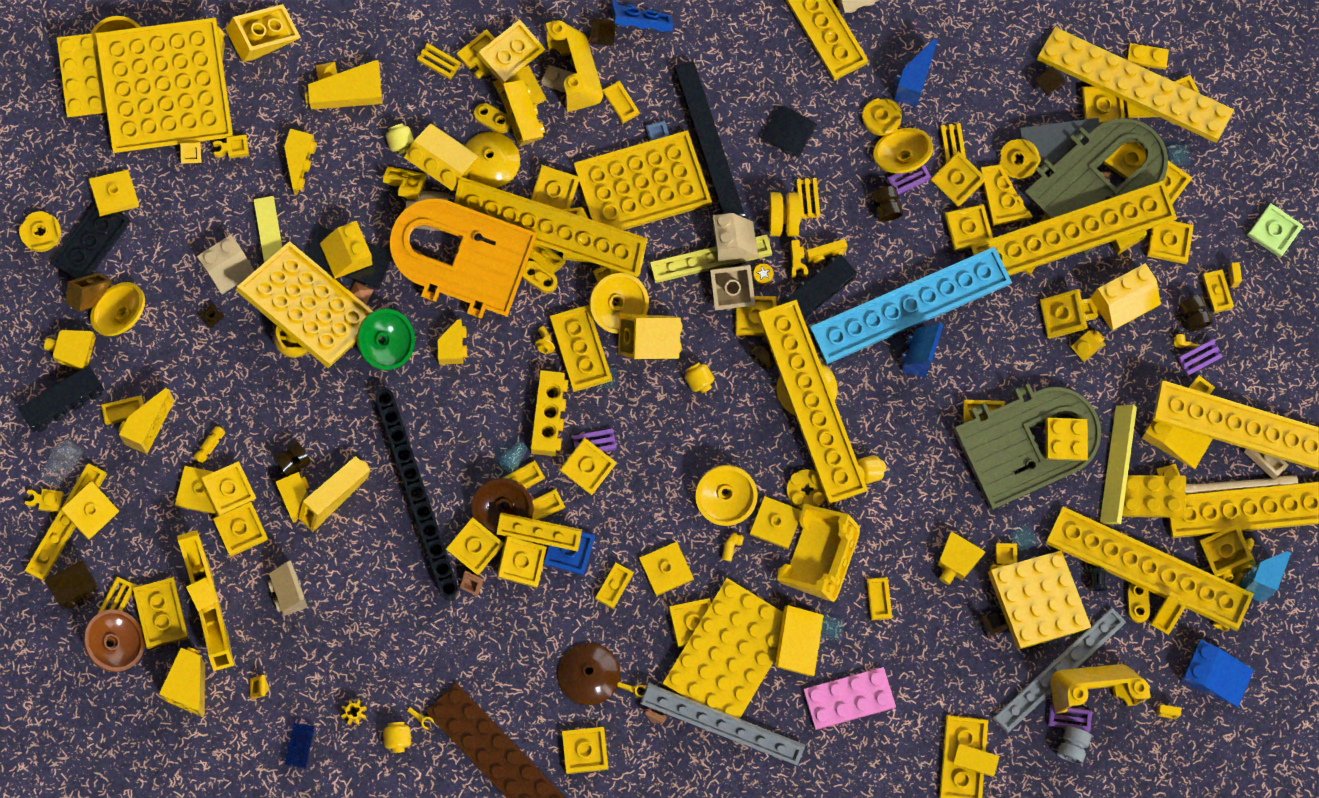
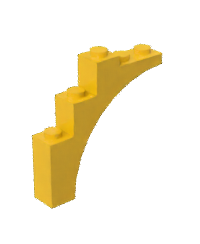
M198 530L178 535V543L191 584L206 577L217 600V603L214 604L215 609L207 613L199 612L213 671L234 666L229 635L223 620L212 570Z

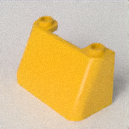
M562 21L546 23L548 49L557 50L561 56L571 54L576 74L567 76L564 81L567 112L599 104L603 99V90L586 35Z
M804 504L803 509L798 514V522H800L803 530L790 565L784 564L779 568L777 580L786 586L834 602L840 592L858 541L860 528L849 514Z
M1125 664L1059 670L1052 675L1050 682L1055 714L1066 713L1068 708L1084 704L1088 699V689L1112 687L1113 696L1123 699L1125 707L1136 706L1151 698L1148 683Z

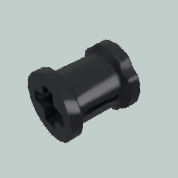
M1104 568L1088 569L1091 578L1089 591H1107V586H1105V574L1107 571Z

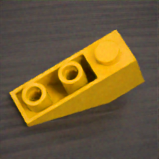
M290 129L284 148L294 195H298L299 190L304 188L305 179H303V176L310 169L311 161L309 158L311 154L315 153L317 143L312 134Z

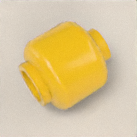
M698 362L686 369L685 380L693 392L701 391L703 394L712 388L711 383L714 382L715 378L706 364Z
M871 455L857 461L866 484L882 480L886 471V465L878 456Z
M404 722L388 723V727L383 730L384 747L392 749V753L405 752L404 748L411 745L410 727L405 725Z

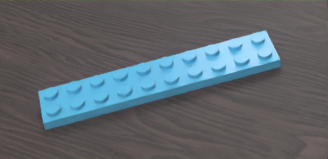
M992 247L811 326L810 330L826 364H829L1010 285L1012 281L996 248Z

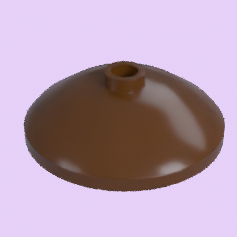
M495 478L487 481L477 490L472 501L473 518L499 539L507 537L497 535L501 513L530 519L533 518L534 513L533 500L528 490L519 482L509 478ZM502 502H507L508 507L504 508Z
M583 643L574 646L565 653L559 663V685L564 694L578 704H600L610 698L618 687L620 681L619 663L613 653L602 645ZM587 668H591L593 670V673L591 675H587L585 673V670Z

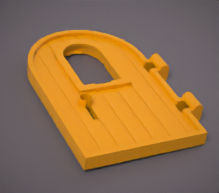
M425 199L410 205L399 215L391 231L390 251L394 263L400 272L410 281L424 287L421 297L437 302L439 294L442 293L470 303L467 314L482 319L485 310H489L508 317L538 233L447 200ZM428 225L461 237L462 239L458 246L459 252L455 255L453 264L450 265L415 252L410 245L411 232L418 226ZM480 234L483 238L492 240L496 244L494 246L483 241H476L474 239L475 235ZM430 284L438 286L435 293L428 291ZM476 300L483 303L481 310L474 308Z

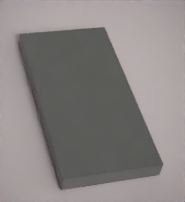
M1099 118L1023 127L1019 128L1020 139L1028 140L1036 146L1041 157V162L1038 166H1042L1046 159L1051 164H1056L1071 151L1075 145L1071 142L1070 137L1072 135L1075 136L1081 127L1088 133H1091L1100 124ZM1084 138L1080 142L1084 146L1088 141Z

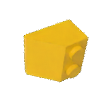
M357 221L338 227L320 242V246L335 279L373 265L372 255Z

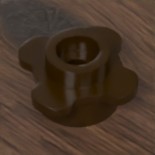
M210 304L208 309L201 311L199 314L200 319L205 320L209 328H213L215 324L224 318V314L217 310L215 304Z

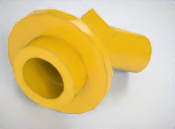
M542 326L538 329L542 339H538L535 346L543 354L553 353L555 346L551 342V336L546 327Z

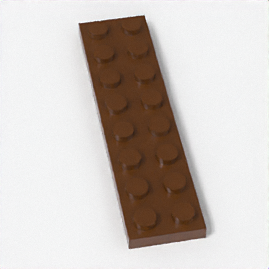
M457 683L426 711L427 715L433 719L506 798H565Z

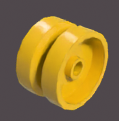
M770 192L769 236H781L783 224H785L787 236L798 237L799 224L801 222L799 193H787L785 205H783L782 194L780 192Z

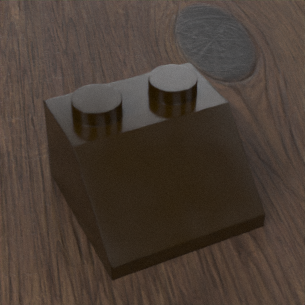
M83 560L45 579L47 586L62 610L65 608L70 610L76 607L78 601L84 598L89 600L97 595L96 592L100 590L90 569Z

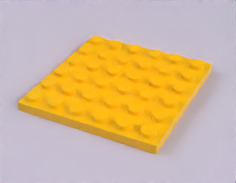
M216 18L96 33L113 153L180 145V142L218 140L233 136Z

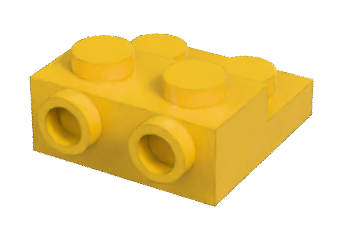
M1238 524L1200 540L1214 576L1225 581L1232 580L1234 578L1233 575L1239 572L1245 574L1251 571L1253 566L1257 565Z

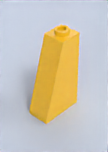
M379 60L308 84V91L305 92L306 104H310L311 110L382 104Z
M356 456L303 501L298 519L314 532L368 478L370 469L367 463L359 460Z

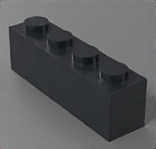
M842 255L838 258L833 257L826 263V267L823 270H816L810 276L811 279L808 282H801L795 288L796 291L791 295L789 293L780 300V305L797 300L802 316L805 319L856 278L857 272Z
M90 365L18 409L33 433L36 431L42 432L48 428L49 423L54 420L56 422L66 417V413L69 411H76L82 408L87 400H95L100 397L105 389Z

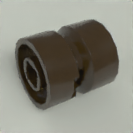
M895 186L883 187L872 193L874 205L878 207L876 212L880 222L896 220L904 215L901 203L897 202L899 195Z
M1203 296L1189 298L1178 305L1182 316L1187 317L1185 324L1189 332L1206 328L1213 323L1209 311H1205L1207 305Z
M764 336L760 340L761 345H755L749 352V356L762 369L768 371L775 364V360L767 338Z
M297 440L288 445L286 451L281 450L273 455V459L286 477L295 474L298 467L304 468L311 463L309 456Z

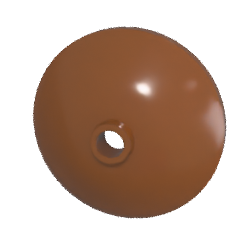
M112 609L98 613L88 622L84 630L83 643L86 654L96 666L109 672H122L133 667L140 660L144 652L145 638L143 630L135 618L121 610ZM107 641L111 642V647L107 646Z

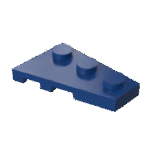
M611 0L610 8L614 24L623 27L628 25L636 26L639 29L651 28L660 32L672 31L674 24L671 15L650 9L640 11L638 8H635L636 5L628 4V7L619 5L618 0Z

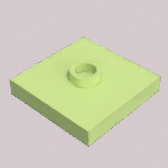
M1270 203L1247 236L1281 258L1303 228V225Z

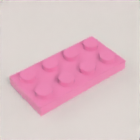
M884 667L803 690L815 730L896 708Z

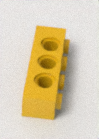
M540 370L531 454L556 456V451H561L562 439L558 438L559 431H563L564 419H560L561 411L565 412L566 399H563V392L568 391L569 380H565V373ZM549 391H556L558 395L555 398H550L547 396V393ZM553 410L556 414L554 417L549 418L545 416V412ZM545 430H551L554 434L551 437H545L542 433Z

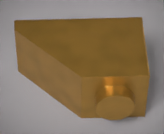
M97 272L68 281L65 304L80 312L95 307L111 285L112 280Z

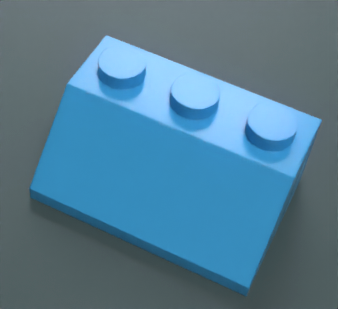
M1286 551L1260 562L1256 567L1253 566L1251 571H1248L1246 576H1243L1239 587L1254 593L1252 599L1262 603L1266 602L1278 590L1291 552Z

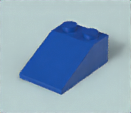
M933 39L904 67L902 75H897L892 92L896 94L894 100L917 107L938 40Z
M937 323L917 328L914 335L909 334L906 346H909L908 354L903 353L900 364L904 365L902 371L926 378L944 324Z
M1200 640L1194 647L1180 681L1235 707H1239L1254 670L1222 649Z

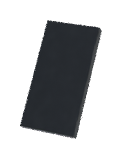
M95 203L50 261V264L74 280L91 275L129 226L131 220L119 212L99 216Z
M318 225L306 255L323 270L332 273L320 242L330 235L333 230ZM366 242L372 255L373 265L342 277L380 289L392 260L391 251Z

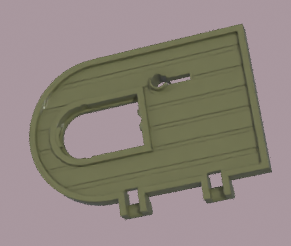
M1125 118L1110 120L1096 127L1091 133H1088L1081 127L1075 136L1072 135L1070 137L1071 142L1075 145L1071 151L1054 166L1046 159L1040 168L1037 167L1035 169V173L1041 178L1029 187L1025 194L1051 219L1163 181L1168 166L1167 150L1158 133L1147 124L1137 120ZM1085 138L1088 142L1083 146L1080 141ZM1128 142L1140 144L1146 152L1145 162L1122 184L1115 188L1097 167L1123 144ZM1048 170L1053 173L1049 178L1045 174ZM1093 248L1082 251V253L1086 256Z
M1026 384L1012 391L1016 401L991 412L985 402L969 410L973 420L953 428L990 510L1067 477L1091 462L1100 445L1101 426L1095 409L1087 399L1073 390L1062 387L1044 388L1033 393L1030 384ZM1025 394H1027L1028 398L1030 399L1027 402H1024V399L1022 397ZM982 413H984L985 418H987L984 421H980L981 419L979 415ZM1060 414H1069L1075 419H1087L1088 460H1047L1046 453L1041 454L1038 444L1034 441L1035 437L1029 428L1044 422L1046 418H1053ZM1028 463L1032 464V469L1029 468L1015 475V470L1028 465Z

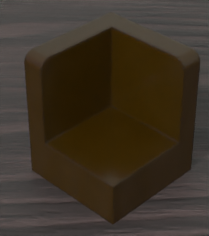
M592 18L590 44L613 46L616 29L614 21Z
M1052 66L1034 81L1032 87L1034 89L1040 87L1046 95H1049L1054 90L1059 91L1064 86L1066 80Z
M998 611L987 617L984 615L979 620L988 640L1007 631L1009 628L1008 624H1005Z

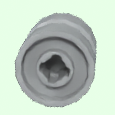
M1067 726L1062 737L1065 742L1059 746L1057 756L1075 764H1083L1086 756L1084 748L1089 747L1092 735L1079 728Z

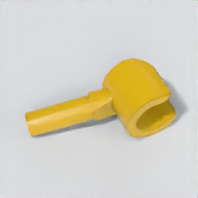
M1178 334L1173 338L1174 346L1177 348H1196L1200 346L1199 344L1186 341L1184 334Z
M621 682L618 683V687L632 692L636 698L643 697L637 693L638 688L646 690L644 685L634 687Z
M411 707L407 710V712L421 722L423 729L429 730V728L424 726V720L426 719L434 724L431 717H423Z

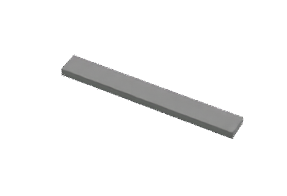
M1111 607L1091 628L1083 633L994 716L993 720L1008 734L1052 692L1050 682L1055 672L1078 668L1116 633L1126 621Z
M648 683L640 703L794 765H798L805 749V744Z

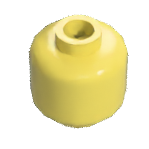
M403 123L388 128L389 132L385 136L392 152L398 151L399 155L407 153L414 141L410 128L404 126Z

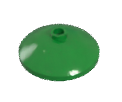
M380 309L367 315L361 322L357 333V345L361 356L369 365L380 370H392L405 364L411 357L415 346V334L411 323L403 314L392 309ZM379 337L383 339L382 344L378 341Z

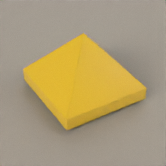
M335 62L316 65L318 81L337 74Z
M265 675L250 678V699L265 696L269 690Z

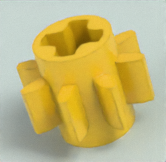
M349 700L347 707L342 706L346 713L341 717L342 719L348 718L347 724L349 726L352 722H356L360 726L359 720L361 718L367 719L363 715L367 708L360 707V700L357 703H352ZM353 708L358 711L356 717H353L351 714V709Z

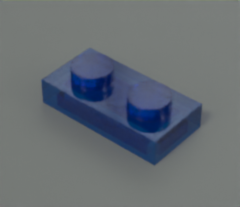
M299 723L293 724L285 765L303 769L307 768L315 726Z

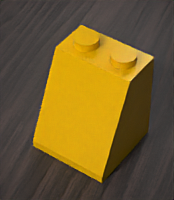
M619 314L618 355L633 359H678L682 348L680 342V333L682 331L681 318L663 315Z
M190 647L187 650L180 648L159 695L164 701L203 717L205 714V662L199 651Z

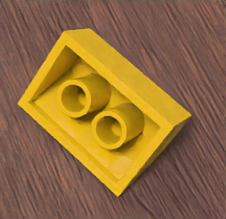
M524 80L504 83L499 93L518 146L541 140L544 137L543 133H545L542 122H538L536 116L538 110L535 103H531L529 85H525Z
M432 123L413 141L404 156L406 160L452 191L457 190L458 179L468 177L480 157Z
M1146 263L1097 288L1090 297L1112 331L1161 305L1157 280Z

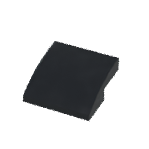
M779 106L761 140L780 148L784 153L799 158L817 124L799 113Z

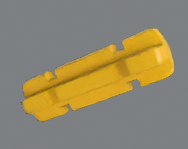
M216 426L212 430V435L207 437L200 447L201 450L197 451L194 455L195 460L200 463L206 461L207 455H210L219 443V438L222 439L225 435V431L221 427Z

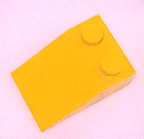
M284 4L235 16L226 27V31L242 62L257 59L301 38Z
M165 388L129 415L126 422L123 421L118 432H120L119 436L126 446L148 454L175 401L169 389Z
M1153 420L1141 438L1194 470L1213 440L1212 438Z

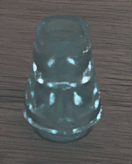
M522 442L514 445L501 456L499 462L501 467L510 473L517 470L528 450L527 446Z

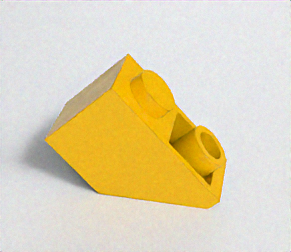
M461 319L456 320L438 339L439 365L464 364L463 358H467V345H463V338H467L466 326H462Z

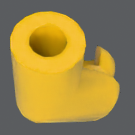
M733 533L727 539L722 554L723 560L732 561L734 546L742 545L743 535Z

